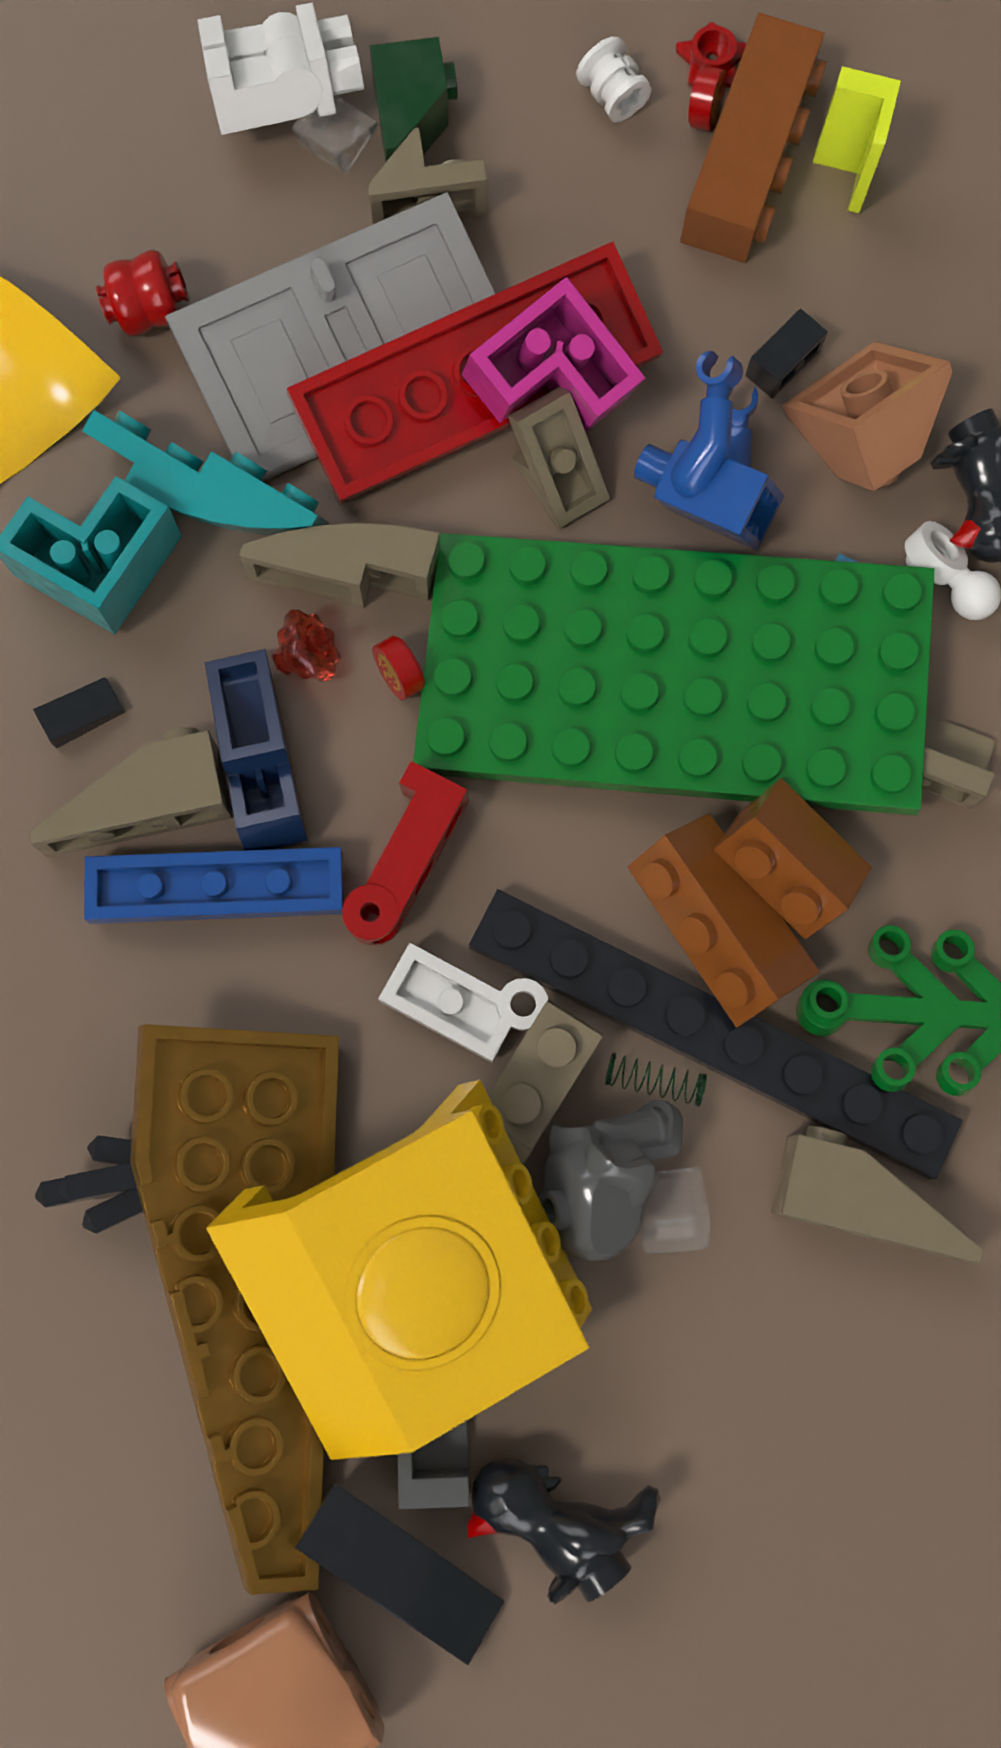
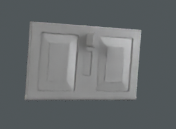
M448 192L170 313L165 317L231 456L236 451L266 469L267 473L262 480L264 482L317 458L287 396V387L492 296L495 292Z

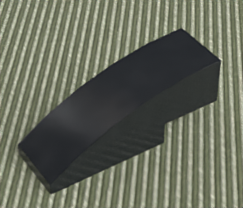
M336 1483L328 1492L294 1547L467 1666L504 1600Z

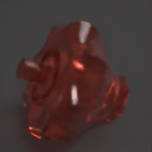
M298 609L290 610L284 616L283 627L277 632L279 647L272 655L277 670L285 675L295 673L304 680L312 678L320 682L332 680L336 672V665L342 658L335 645L334 632L322 623L317 613L306 614Z

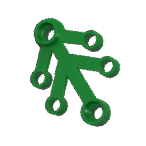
M893 925L883 926L875 932L868 944V955L877 966L889 969L917 997L848 993L842 985L827 979L810 983L802 992L796 1004L797 1019L805 1030L817 1036H829L838 1032L846 1020L921 1025L898 1048H888L881 1052L872 1064L871 1076L873 1081L879 1088L888 1092L902 1090L913 1079L916 1067L957 1028L984 1029L986 1031L965 1053H952L938 1066L936 1080L939 1087L947 1094L963 1096L969 1093L979 1083L982 1075L981 1071L1001 1053V982L974 957L975 946L972 939L960 930L952 929L943 932L931 948V958L940 970L948 973L954 972L982 1002L959 1000L910 953L911 941L908 934L903 929ZM882 939L893 941L898 946L899 954L889 955L880 948L879 941ZM950 943L956 945L962 953V959H952L947 956L943 950V944ZM819 995L830 996L835 1000L837 1010L834 1012L822 1010L816 1002V997ZM890 1060L898 1063L903 1070V1078L892 1079L887 1076L883 1070V1062ZM959 1065L964 1068L968 1074V1083L961 1084L954 1081L949 1074V1066Z

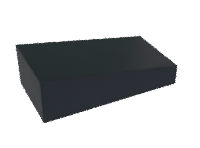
M106 677L33 709L49 741L56 749L125 713Z

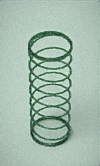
M612 1052L605 1085L608 1086L610 1084V1086H613L623 1064V1089L627 1088L635 1069L634 1089L635 1092H639L648 1071V1095L653 1093L660 1077L659 1094L661 1098L665 1097L672 1082V1099L677 1101L685 1084V1103L689 1104L692 1101L697 1089L695 1106L699 1107L701 1105L707 1081L706 1074L703 1073L701 1075V1072L699 1073L693 1094L687 1102L686 1092L689 1070H687L679 1094L674 1099L676 1067L673 1069L663 1096L661 1094L663 1064H661L654 1087L649 1093L651 1061L648 1062L642 1082L638 1090H636L638 1058L635 1060L628 1082L624 1087L626 1056H623L617 1075L611 1084L616 1060V1052Z

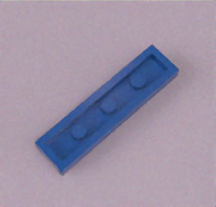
M341 847L85 857L84 920L89 924L342 914L344 874L343 851Z

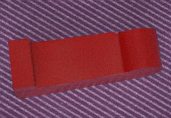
M410 761L399 782L402 794L410 798L411 801L366 885L352 890L346 897L342 907L343 922L348 931L359 942L370 946L382 945L392 940L397 934L469 802L467 789L413 761Z

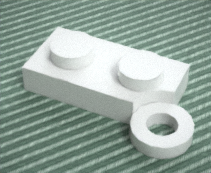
M409 943L378 1000L380 1003L493 1063L510 1029L519 1031L529 1030L548 1000V995L540 984L527 978L515 979L507 983L499 991ZM518 993L530 994L535 1000V1010L528 1016L521 1017L516 1015L511 1009L510 1003L512 998Z

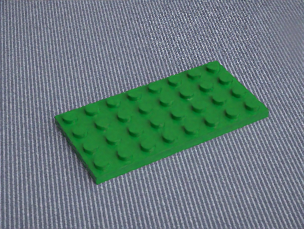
M440 533V551L437 558L423 674L425 684L421 691L413 762L440 776L752 802L761 796L770 786L782 778L810 807L917 816L921 810L935 568Z

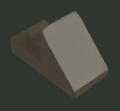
M419 127L411 131L368 184L372 224L448 192L460 218L487 215V174L484 159L470 161L453 159L440 165L425 166Z
M558 387L508 415L521 448V452L512 457L514 464L557 527L561 528L610 499L570 391Z

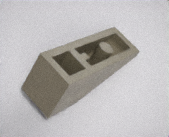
M183 727L163 733L161 740L142 745L28 832L30 844L48 858L232 818L218 747L208 730L199 732L196 728Z
M808 1126L806 1136L798 1134L787 1137L771 1214L961 1262L982 1263L984 1250L866 1151L845 1146L846 1134L826 1128Z

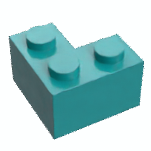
M115 476L81 526L27 496L0 534V558L13 576L115 635L182 536L169 506Z

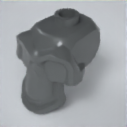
M653 1100L639 1108L636 1112L609 1119L596 1120L592 1126L566 1128L562 1125H554L552 1127L549 1137L550 1154L543 1166L544 1192L539 1200L549 1221L556 1227L559 1233L561 1248L564 1252L583 1261H603L622 1253L634 1241L643 1224L644 1201L654 1184L655 1166L652 1160L674 1157L681 1152L683 1117L678 1108L668 1101Z

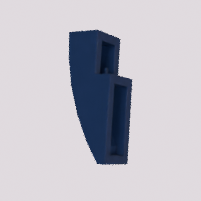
M262 649L204 662L221 762L227 775L235 826L244 851L270 850L308 841L266 650Z

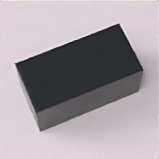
M800 308L751 357L745 376L773 399L821 351L828 331Z

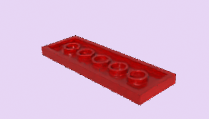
M614 242L607 243L287 387V396L339 505L511 426L508 417L501 423L498 422L464 379L462 372L472 352L565 277L571 281L637 368L658 359L662 355L663 350ZM547 386L544 387L517 410L551 391Z

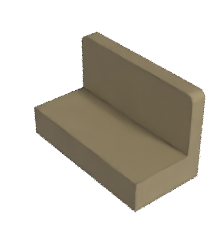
M926 714L922 790L970 809L987 796L995 774L986 770L995 741L987 736Z

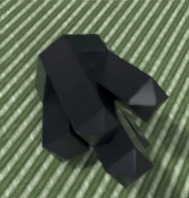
M98 1135L87 1147L93 1161L114 1164L116 1166L66 1175L64 1178L41 1182L36 1191L35 1199L45 1208H51L90 1199L113 1197L85 1210L82 1226L95 1234L143 1213L130 1164L132 1140Z

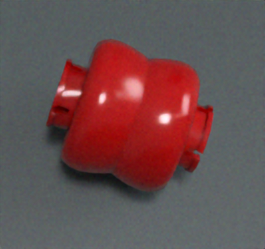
M147 250L132 260L122 259L109 262L103 268L105 285L96 286V293L100 297L98 298L99 304L108 324L111 325L113 322L118 321L123 332L131 337L142 335L153 327H168L165 316L181 309L180 302L189 301L188 291L184 290L187 289L178 263L174 262L173 265L168 266L162 254L157 250Z

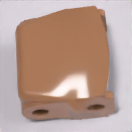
M311 1592L304 1596L288 1599L194 1655L186 1662L183 1668L166 1677L164 1681L168 1705L186 1741L187 1748H376L383 1743L385 1727L379 1714L380 1709L356 1662L339 1640L320 1602Z

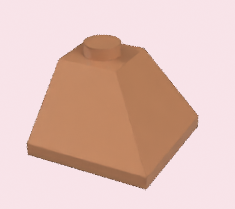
M874 341L784 403L783 408L786 416L838 478L875 491L896 481L902 471L921 459L953 371L950 361Z

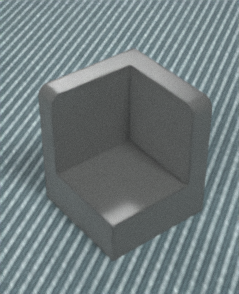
M467 1421L412 1453L398 1454L399 1509L469 1507Z

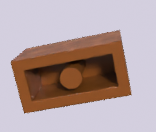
M782 778L739 812L714 848V851L804 939L813 935L850 908L872 868Z

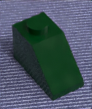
M439 37L370 45L373 86L385 163L411 131L419 127L424 155L448 127V100L458 99L454 62H443Z

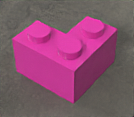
M567 277L472 352L462 372L464 379L499 423L504 421L508 415L514 413L544 387L547 386L550 391L562 387L571 392L585 432L589 431L627 400L645 379L641 371Z

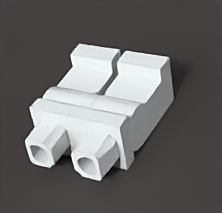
M313 3L295 6L297 16L289 12H278L269 16L262 24L225 31L220 15L197 19L208 83L221 135L302 118L311 114L316 108L318 109L319 117L337 114L334 95L364 90L359 55L353 42L348 15L317 20Z

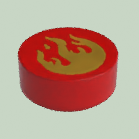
M703 66L699 69L689 101L688 122L691 128L709 132L715 129L725 94V69Z
M392 635L372 647L375 663L383 679L397 698L404 701L422 691L425 680L420 665L411 649L400 637Z

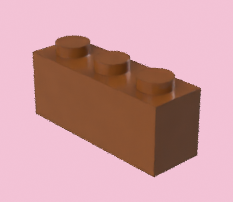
M709 813L665 834L628 865L627 868L737 1028L810 980L820 971L784 919L714 851L724 833Z

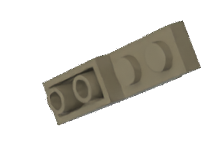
M549 999L542 1007L488 1094L492 1104L499 1110L502 1116L504 1129L521 1164H524L604 1035Z

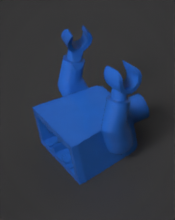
M707 351L700 355L696 363L697 375L707 385L706 398L700 401L699 428L690 442L681 439L673 454L652 444L645 446L637 460L634 478L655 487L654 498L668 510L758 552L784 498V494L769 475L751 468L753 430L748 428L749 416L755 412L758 405V390L755 386L752 393V401L748 407L742 410L732 408L733 403L729 400V397L733 392V388L742 379V364L734 356H731L727 361L724 372L720 376L711 378L710 371L719 356L714 351Z

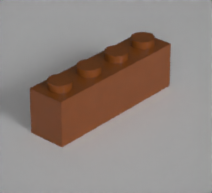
M758 12L688 203L680 243L742 263H746L753 241L765 243L776 207L766 205L771 191L778 194L783 192L793 162V158L784 155L788 143L799 146L811 110L801 106L805 95L816 98L828 62L817 58L824 32Z

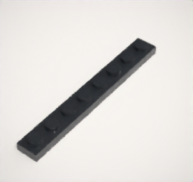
M497 889L469 943V949L830 1130L846 1134L848 1139L929 1180L937 1179L963 1121L904 1090L897 1092L882 1090L875 1084L871 1074L755 1016L736 1028L716 997Z

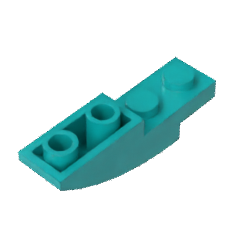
M93 409L82 430L85 434L134 463L124 480L125 482L169 506L170 510L195 520L229 530L260 535H274L281 532L329 524V522L314 513L320 503L319 501L289 483L286 484L282 493L265 484L262 480L267 470L236 451L230 461L211 451L201 471L198 472L203 460L173 442H170L165 452L147 442L146 440L152 430L120 410L112 421Z

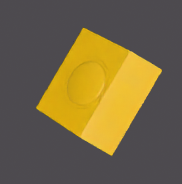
M481 1080L459 1084L415 1132L299 1195L279 1201H273L265 1185L244 1189L206 1227L331 1460L412 1453L590 1348L581 1331L582 1325L592 1311L586 1288L578 1280L565 1252L562 1250L559 1233L556 1227L549 1221L533 1188L529 1171L521 1164L504 1129L502 1116L499 1110L492 1104Z

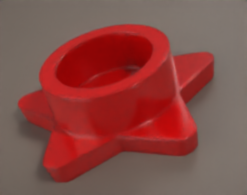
M714 22L708 23L706 27L697 31L693 40L677 42L676 53L690 65L688 85L693 87L699 69L703 66L725 69L726 87L731 88L736 74L735 64L741 60L746 43L737 42L731 31L716 25ZM715 55L717 59L710 60L707 58V56Z

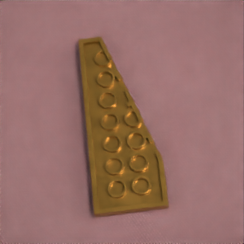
M143 1024L138 1027L130 1164L243 1589L250 1595L318 1590L319 1564L294 1547L322 1504L324 1446L206 1227L244 1189L265 1185L273 1201H279L299 1195L334 1176L339 1036Z

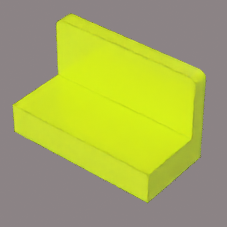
M842 66L817 143L813 163L857 173L848 211L859 213L887 140L901 80Z

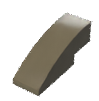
M350 523L318 525L281 532L242 544L239 557L249 580L361 608L365 606L370 586L429 601L440 551V533L386 524Z

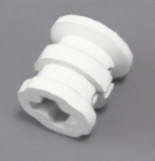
M609 37L593 46L579 63L576 72L579 83L584 87H590L591 94L597 103L605 105L604 109L612 122H622L630 118L645 105L652 92V87L645 76L639 75V67L629 55H626V44L620 37Z

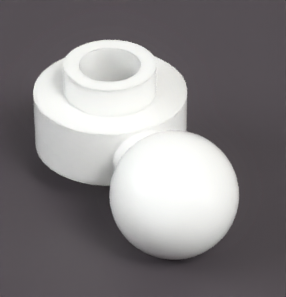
M932 521L923 523L905 541L907 566L935 568L934 583L938 585L948 584L952 588L951 602L955 611L960 616L969 620H981L989 617L996 611L1001 601V588L998 581L987 572L970 571L967 568L968 557L964 548L956 547L949 542L954 534L947 528Z

